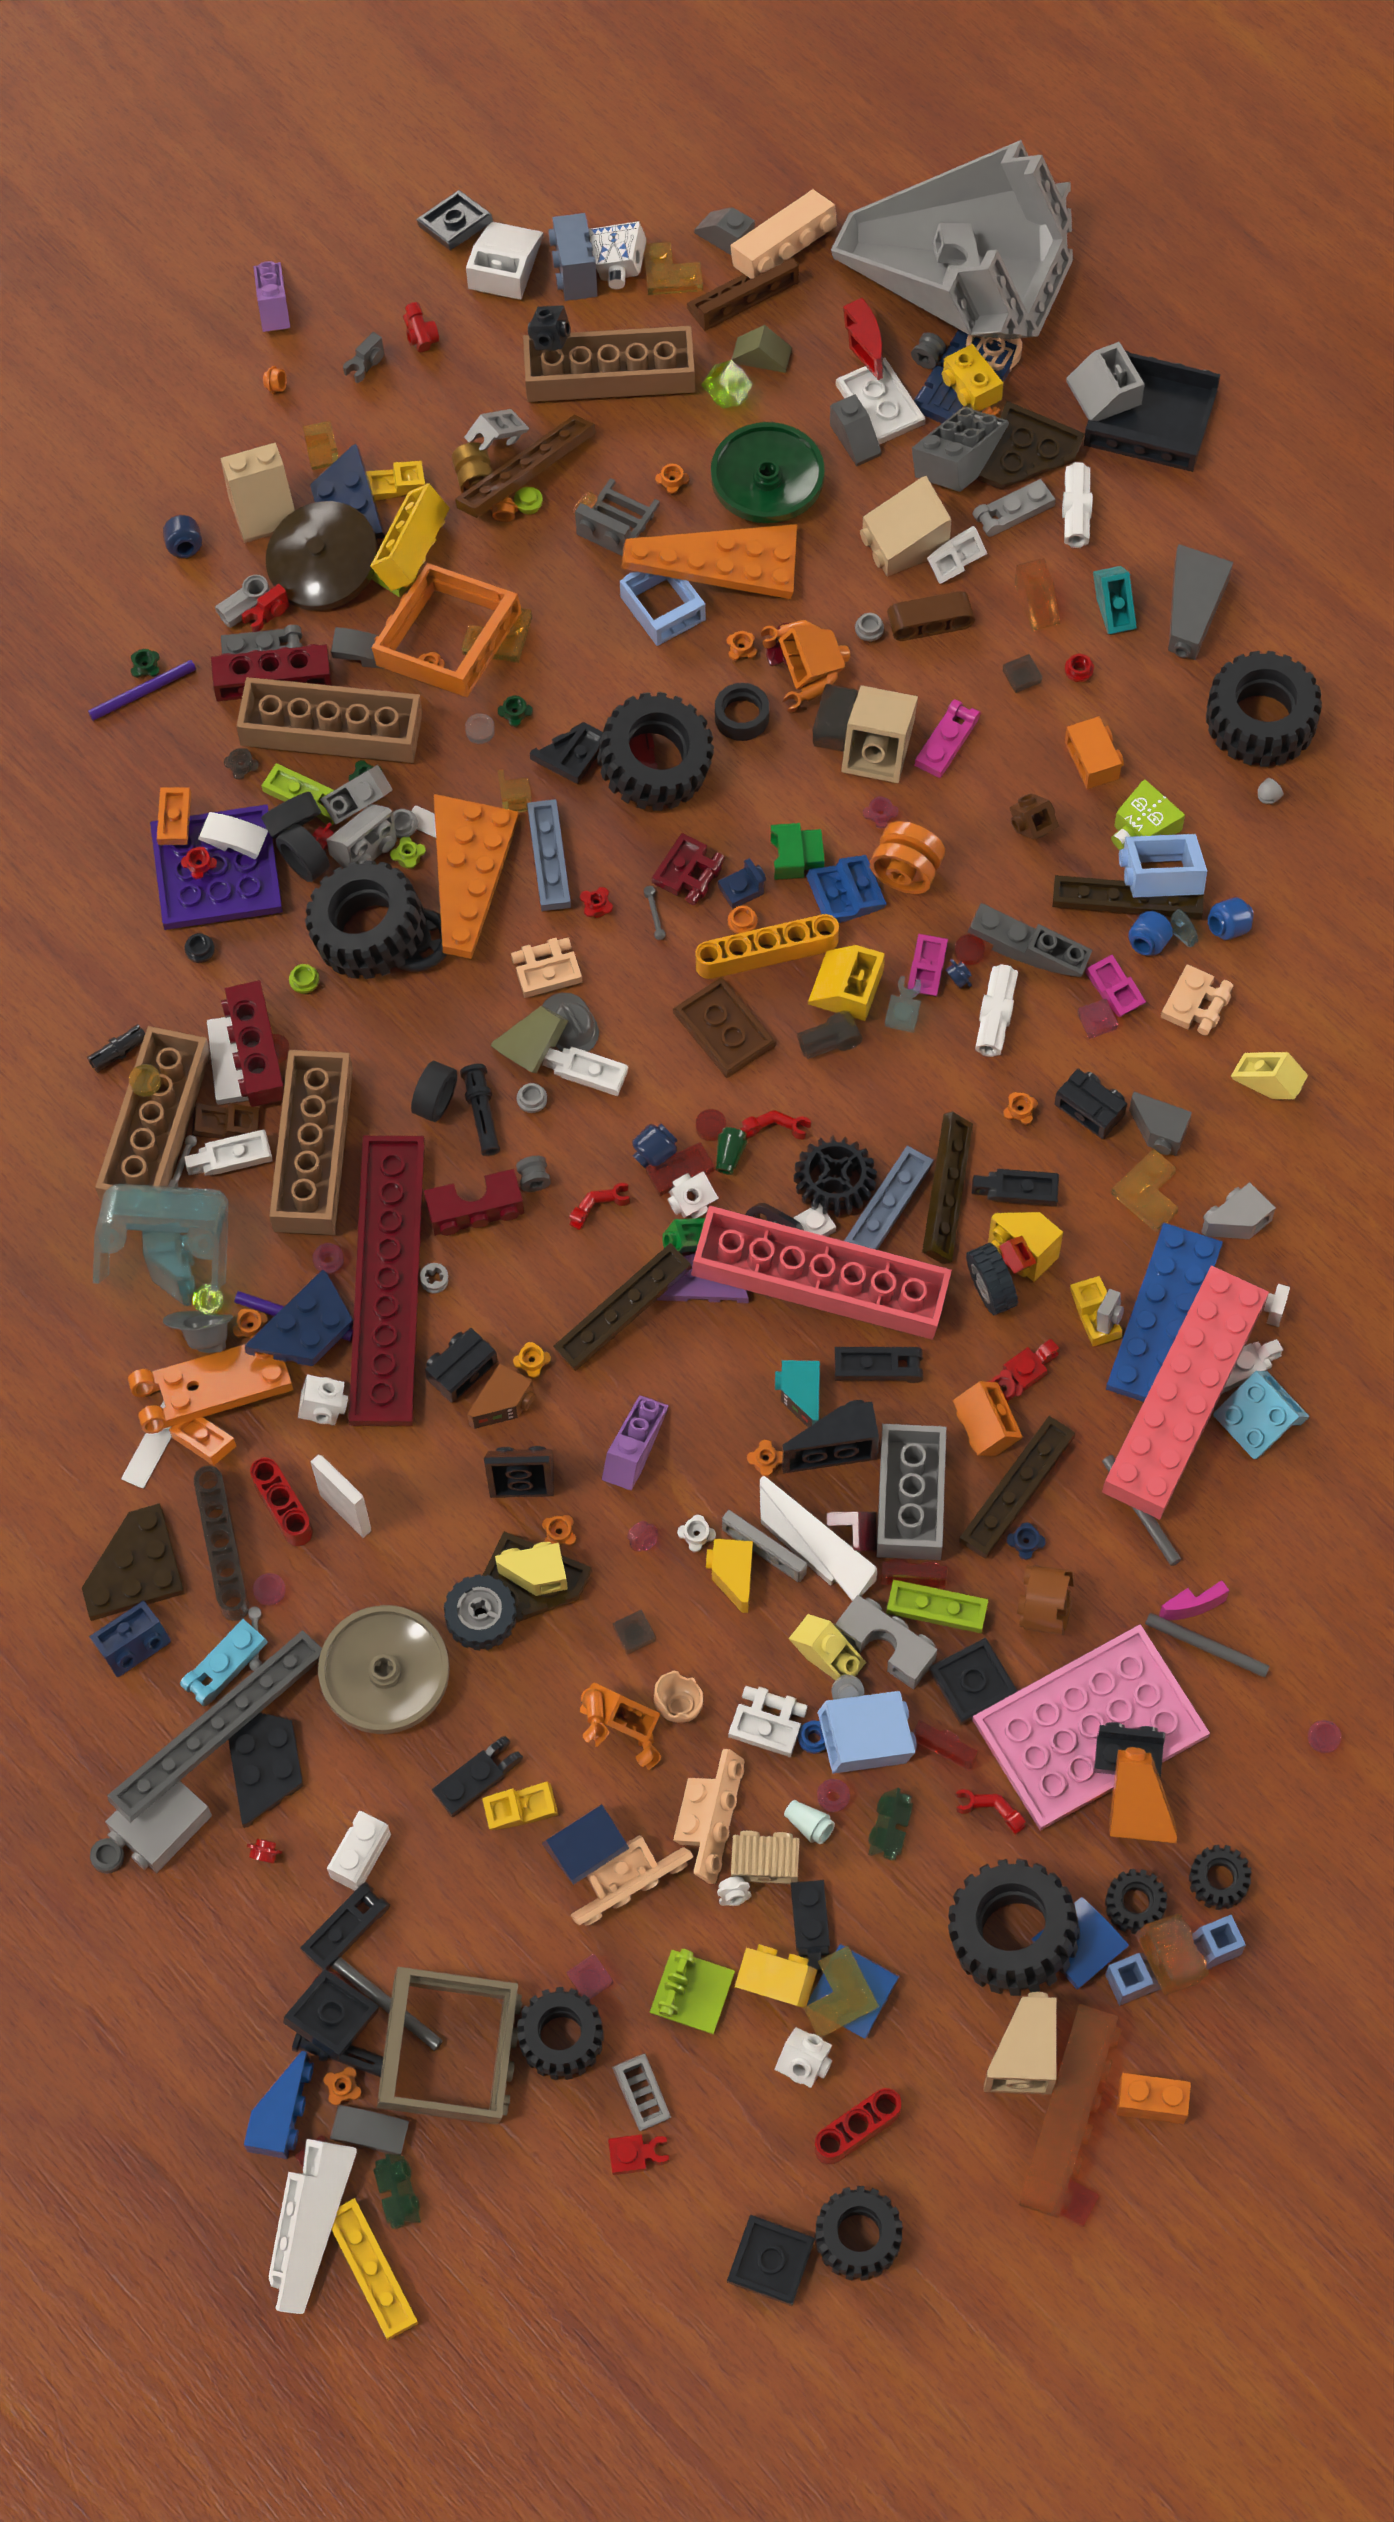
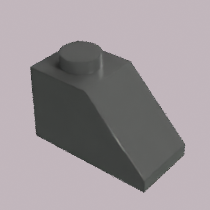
M733 207L710 212L694 229V233L732 256L730 245L755 229V220Z
M856 394L831 404L830 426L855 465L859 466L881 456L882 452L869 414Z
M1133 1092L1129 1111L1147 1146L1152 1147L1160 1154L1177 1156L1189 1127L1192 1112Z

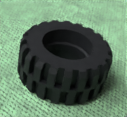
M1254 651L1250 652L1247 657L1241 654L1234 658L1233 664L1227 662L1221 667L1220 673H1217L1214 677L1207 703L1206 723L1209 725L1208 731L1211 738L1216 739V745L1222 751L1228 750V756L1234 760L1237 758L1243 759V763L1252 765V762L1260 763V767H1269V764L1272 762L1280 765L1286 763L1287 757L1290 760L1298 757L1301 750H1306L1311 744L1322 708V701L1320 700L1321 690L1317 684L1315 685L1316 678L1311 672H1305L1306 666L1299 661L1294 663L1292 657L1288 655L1278 656L1275 655L1276 652L1267 651L1266 654ZM1252 696H1267L1283 704L1288 710L1289 715L1273 722L1258 721L1246 715L1238 703Z
M650 692L641 693L638 700L632 696L625 700L624 705H618L613 710L611 717L607 719L598 746V765L602 766L600 773L603 780H610L608 788L614 794L617 792L621 793V800L627 804L631 800L637 803L636 808L644 810L646 806H652L653 811H662L664 805L672 809L678 807L680 801L686 803L690 800L694 792H698L701 788L714 754V746L711 744L713 740L712 732L710 729H705L707 721L703 715L697 716L695 714L697 709L692 704L684 705L682 698L674 696V699L666 697L667 693L657 692L656 696H651ZM646 733L662 735L672 741L678 748L682 762L666 770L649 768L635 758L631 752L629 741L638 735Z
M364 860V864H359L358 861L348 863L349 867L342 869L340 866L333 870L334 874L332 876H325L320 881V888H315L310 896L312 902H308L305 911L307 914L305 919L306 928L323 961L328 966H331L335 972L340 975L346 973L349 978L359 979L360 975H363L365 979L375 978V974L379 973L384 976L391 973L390 969L396 966L400 968L404 965V960L408 956L411 958L417 951L415 945L421 944L424 937L422 930L426 928L425 911L410 880L398 868H392L391 864L380 862L377 865L373 860ZM375 905L389 907L384 919L373 929L360 934L343 932L347 921L359 910Z
M1004 1859L998 1860V1866L990 1868L988 1864L980 1867V1874L977 1877L970 1874L964 1880L966 1887L964 1890L961 1888L956 1890L953 1896L955 1905L949 1907L948 1917L950 1924L948 1925V1930L961 1967L967 1975L972 1974L974 1982L984 1987L986 1984H989L991 1992L1002 1994L1003 1989H1009L1011 1996H1021V1990L1029 1989L1030 1993L1040 1991L1039 1985L1044 1982L1051 1986L1057 1981L1056 1973L1060 1971L1065 1974L1070 1967L1069 1957L1074 1958L1078 1950L1077 1940L1080 1939L1078 1917L1068 1888L1062 1886L1061 1879L1054 1872L1048 1875L1045 1866L1035 1863L1032 1868L1029 1867L1027 1860L1017 1859L1016 1864H1009L1008 1860ZM1026 1904L1036 1908L1043 1914L1045 1928L1033 1944L1021 1950L1004 1951L991 1946L985 1941L983 1927L992 1913L1003 1906Z

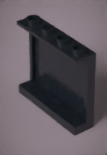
M1125 350L1144 382L1142 405L1097 422L1088 420L1083 446L1193 472L1218 392L1221 374L1188 367L1180 363L1158 360L1155 357L1133 354Z

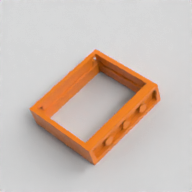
M427 563L408 593L402 596L394 614L388 617L386 626L381 634L375 637V643L371 648L376 666L467 698L522 613L518 594ZM435 590L494 610V613L456 672L395 651Z

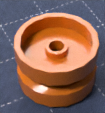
M891 822L885 827L880 838V845L875 849L870 859V869L881 882L893 889L910 894L925 893L930 889L935 878V871L942 863L945 856V847L934 833L924 827L910 822Z

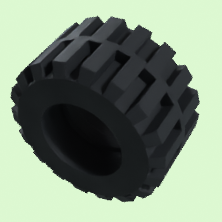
M556 1987V1992L550 1993L549 1989L542 1991L543 1996L537 1998L535 1995L530 1999V2006H524L521 2012L522 2018L518 2020L517 2026L523 2057L525 2056L527 2064L531 2068L535 2067L537 2073L543 2077L545 2074H548L553 2080H558L559 2076H565V2080L573 2079L572 2074L577 2072L579 2076L586 2072L585 2068L588 2065L592 2067L596 2063L597 2054H601L602 2041H604L601 2017L595 2004L592 2005L590 2003V1998L585 1994L582 1997L579 1996L578 1990L570 1988L569 1992H565L563 1987ZM566 2017L574 2020L580 2026V2038L572 2047L565 2050H554L543 2044L541 2031L552 2019Z
M857 2186L855 2190H850V2187L842 2189V2193L838 2195L834 2193L830 2196L829 2202L823 2204L816 2222V2247L818 2253L822 2255V2261L826 2266L832 2267V2272L838 2276L840 2273L846 2275L845 2279L853 2280V2277L860 2278V2281L868 2280L869 2276L874 2275V2277L882 2274L884 2269L888 2270L893 2264L895 2257L897 2258L902 2241V2220L900 2221L899 2211L896 2206L893 2208L891 2200L886 2195L884 2197L880 2196L878 2190L874 2188L871 2191L864 2190L865 2186ZM853 2215H863L870 2218L879 2228L877 2244L872 2249L864 2252H855L846 2248L838 2236L841 2222Z

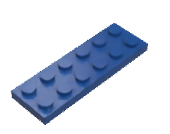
M1163 1223L1109 1376L1106 1390L1142 1402L1145 1401L1211 1265L1214 1267L1216 1265L1223 1241Z

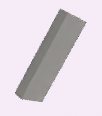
M728 1509L722 1517V1531L735 1540L753 1541V1552L797 1582H801L807 1574V1563L738 1515Z

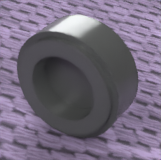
M110 1838L97 1841L91 1848L90 1860L94 1868L101 1873H113L124 1862L123 1849Z

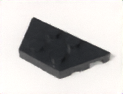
M260 1712L228 1739L243 1828L252 1825L253 1820L268 1809L271 1811L281 1803L284 1797L294 1794L304 1786L292 1720Z

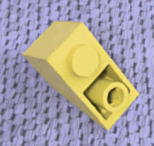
M540 1542L530 1549L520 1551L518 1548H512L503 1551L501 1555L495 1556L498 1573L535 1596L568 1589L559 1543Z
M808 1614L789 1637V1640L808 1661L835 1680L842 1675L856 1676L866 1664L861 1655L829 1620Z

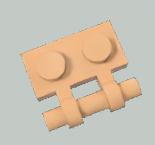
M569 937L560 940L552 938L547 940L548 943L534 947L526 945L521 947L522 950L511 953L513 964L526 963L516 967L524 998L582 983V975L574 951L566 954L561 953V951L572 949ZM550 954L552 956L551 958H547L540 961L535 960L536 958L547 956Z
M1187 964L1162 1010L1161 1018L1185 1029H1189L1194 1020L1200 1023L1197 1031L1202 1035H1208L1211 1028L1216 1027L1220 1019L1219 1013L1222 1007L1226 1006L1231 998L1230 992L1233 984L1223 980L1220 987L1215 989L1211 987L1214 981L1213 975ZM1204 999L1211 1001L1209 1008L1206 1010L1200 1008Z

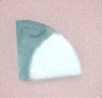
M1179 908L1171 917L1170 923L1173 928V934L1191 948L1198 942V934L1190 919Z

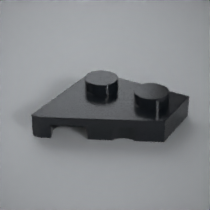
M582 722L573 727L570 732L553 738L552 743L540 750L537 747L531 750L529 753L530 760L579 784L598 756V746L603 732Z

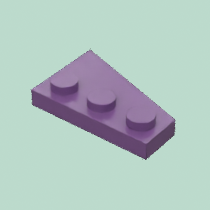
M695 1253L684 1256L693 1266ZM692 1269L657 1299L665 1301L709 1299V1302L737 1300V1303H749L746 1290L691 1276Z

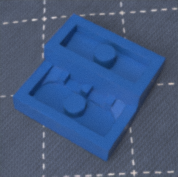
M866 855L839 859L836 866L809 869L806 875L821 914L832 915L837 919L838 923L868 915L886 906V901L876 877L870 869V863Z
M1083 1897L1074 1903L1080 1928V1939L1077 1940L1078 1950L1074 1958L1069 1957L1070 1967L1064 1974L1077 1990L1129 1946L1113 1926ZM1043 1930L1031 1939L1033 1943L1040 1937Z
M840 1944L815 1987L807 2007L866 2039L900 1976Z

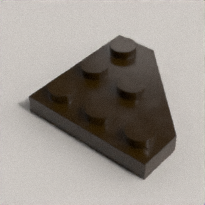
M1006 401L1000 418L1008 420L1009 425L977 480L1003 489L1070 464L1077 455L1085 433Z
M160 1503L128 1512L82 1586L84 1600L91 1621L128 1611L143 1600L148 1605L185 1594Z
M504 1531L482 1576H493L494 1579L501 1580L505 1587L508 1586L515 1601L517 1613L515 1619L517 1623L579 1600L592 1573V1567L561 1555L568 1589L535 1596L498 1573L495 1556L501 1555L507 1549L518 1548L521 1551L533 1548L535 1545ZM478 1608L475 1610V1617H478L479 1614H487V1611L484 1608Z

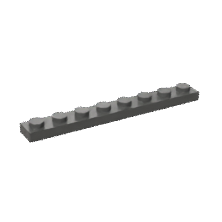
M302 1630L108 1794V1802L131 1823L319 1662L322 1648Z

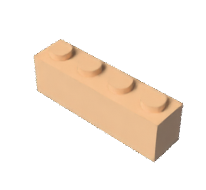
M812 189L731 244L733 267L752 279L790 259L793 255L837 226L835 204Z

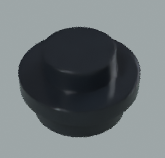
M197 933L188 938L184 950L189 960L202 963L208 961L213 956L215 946L210 937Z

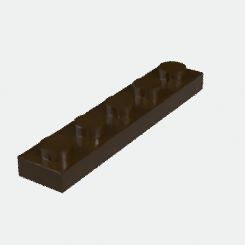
M1055 875L1052 907L1131 914L1155 911L1168 917L1202 919L1204 894L1133 897L1130 885L1126 886L1125 881L1059 875Z
M953 1111L943 1115L922 1253L941 1264L950 1263L953 1259L973 1123Z
M671 1243L668 1244L553 1347L575 1371L578 1370L692 1269L691 1264Z
M1048 1416L960 1536L959 1542L986 1559L1074 1439L1075 1432L1051 1416Z

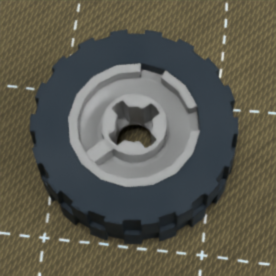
M987 1243L967 1252L966 1260L971 1278L988 1311L994 1316L1017 1306L1018 1296L1015 1285L998 1249L992 1243Z
M481 1574L474 1575V1577L463 1578V1581L457 1582L453 1586L452 1591L448 1592L446 1596L447 1601L444 1602L446 1625L449 1633H452L453 1639L456 1642L462 1643V1646L479 1651L480 1649L489 1650L493 1646L502 1644L503 1640L509 1638L512 1634L511 1630L515 1628V1617H517L515 1601L508 1586L505 1587L501 1580H496L493 1576H481ZM484 1608L487 1614L483 1613L475 1617V1610Z

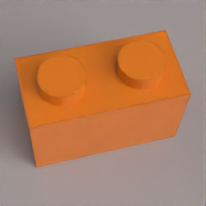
M1100 716L1067 726L1065 744L1086 789L1118 780L1121 767L1124 766L1120 750H1115L1112 744L1111 730L1108 726L1103 725Z
M979 1381L952 1400L957 1409V1417L964 1425L969 1436L970 1446L977 1455L996 1457L1023 1438L997 1382Z
M1122 2073L1119 2080L1116 2115L1184 2124L1188 2117L1191 2082Z

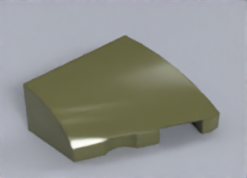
M540 1006L495 1039L491 1047L528 1071L537 1073L549 1048L556 1046L569 1020L545 1006Z

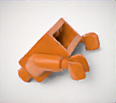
M807 620L781 625V629L778 630L773 626H765L761 631V637L767 635L773 637L765 639L763 647L772 648L776 645L777 639L779 640L795 688L802 690L800 693L791 691L785 695L783 702L788 699H794L797 703L788 708L787 711L790 713L798 710L801 701L805 699L810 701L827 692L837 681L838 673L844 669L845 663L850 659L849 648L846 645L838 646L834 632L829 629H821Z
M595 1682L591 1684L590 1688L583 1691L580 1712L587 1715V1721L591 1724L582 1734L587 1743L593 1739L596 1747H598L609 1735V1730L605 1726L607 1725L637 1739L638 1745L644 1748L643 1751L636 1755V1760L641 1767L646 1766L650 1770L659 1763L661 1755L652 1746L654 1743L652 1731L661 1713Z

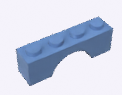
M1232 1915L1200 1927L1188 1937L1170 1946L1150 1953H1137L1108 1966L1105 1976L1120 2006L1242 1955L1246 1944Z

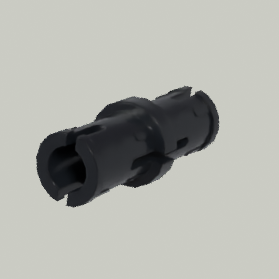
M136 1024L119 1037H112L108 1040L109 1043L87 1056L90 1065L99 1073L119 1058L123 1060L127 1057L126 1054L142 1044L145 1032Z

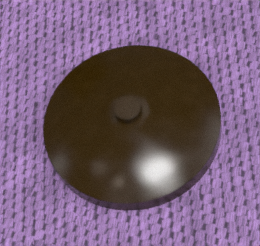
M335 501L311 503L289 514L273 532L266 550L267 573L274 587L280 584L286 590L288 602L292 605L313 611L337 608L357 597L371 581L375 571L370 565L379 550L378 540L368 520L355 508Z

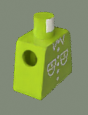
M1144 779L1117 811L1114 826L1118 832L1111 837V840L1120 850L1124 849L1125 837L1175 835L1183 828L1185 814Z

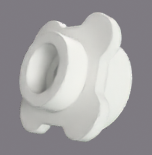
M701 1515L693 1516L686 1522L685 1526L682 1525L678 1528L679 1538L685 1539L689 1544V1549L693 1552L700 1551L702 1545L708 1541H713L716 1537L715 1530L709 1528L708 1523ZM699 1531L700 1534L698 1536H695L694 1532Z
M738 1876L729 1877L720 1882L717 1891L718 1896H721L719 1904L722 1906H737L744 1903L745 1900L751 1897V1892L748 1891L750 1888L749 1883Z

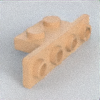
M730 1749L722 1750L716 1779L688 1778L673 1839L680 1845L700 1846L694 1874L708 1884H716L718 1873L722 1867V1856L725 1843L729 1837L732 1813L737 1803L736 1796L740 1779L744 1774V1759Z
M640 1835L627 1842L628 1850L587 1876L598 1898L575 1911L570 1916L578 1925L584 1923L587 1926L598 1921L602 1917L601 1912L611 1906L613 1908L623 1906L631 1900V1894L640 1889L647 1891L660 1882L658 1878L668 1872L675 1874L687 1867V1861L693 1858L691 1851L682 1847L656 1863L643 1837Z

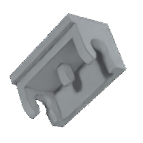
M512 409L481 414L464 438L470 443L477 438L484 437V442L480 445L479 450H485L497 439L510 437L506 444L512 445L516 443L523 433H527L529 427Z

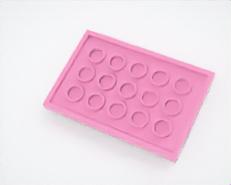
M1141 1624L974 1715L972 1719L1040 1831L1113 1791L1115 1775L1094 1773L1096 1740L1100 1725L1117 1722L1124 1724L1125 1728L1138 1729L1141 1726H1151L1157 1728L1158 1732L1166 1733L1162 1763L1208 1738L1210 1734Z

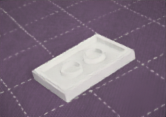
M883 358V378L877 380L866 366L836 379V386L844 399L856 394L866 409L879 445L925 425L924 415L886 358Z
M247 1015L241 1018V1020H249L253 1016ZM231 1017L207 1020L217 1105L249 1100L248 1096H241L238 1080L243 1079L242 1070L236 1071L232 1053L238 1052L236 1043L230 1044L227 1026H232ZM250 1042L246 1046L253 1047L259 1042ZM257 1068L253 1070L252 1073H260L264 1069Z
M318 1454L310 1462L320 1496L364 1538L371 1532V1525L363 1495L322 1455Z

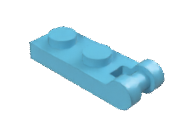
M242 1619L193 1671H190L182 1678L180 1686L187 1692L192 1691L196 1695L195 1699L202 1706L209 1705L259 1653L268 1641L248 1622ZM209 1676L213 1681L209 1685H203L201 1682Z

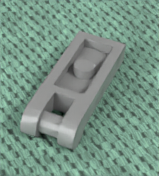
M1039 479L988 505H979L972 514L977 522H981L984 525L983 530L986 535L992 537L1054 507L1056 499L1043 481Z

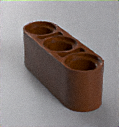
M962 591L899 602L890 606L887 610L894 639L898 641L959 631L969 628L975 622L968 594Z

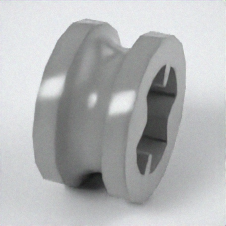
M430 1263L420 1273L421 1285L427 1292L439 1293L447 1287L448 1272L443 1265ZM436 1272L440 1273V1280L442 1281H435L433 1284H430L427 1275L433 1276Z

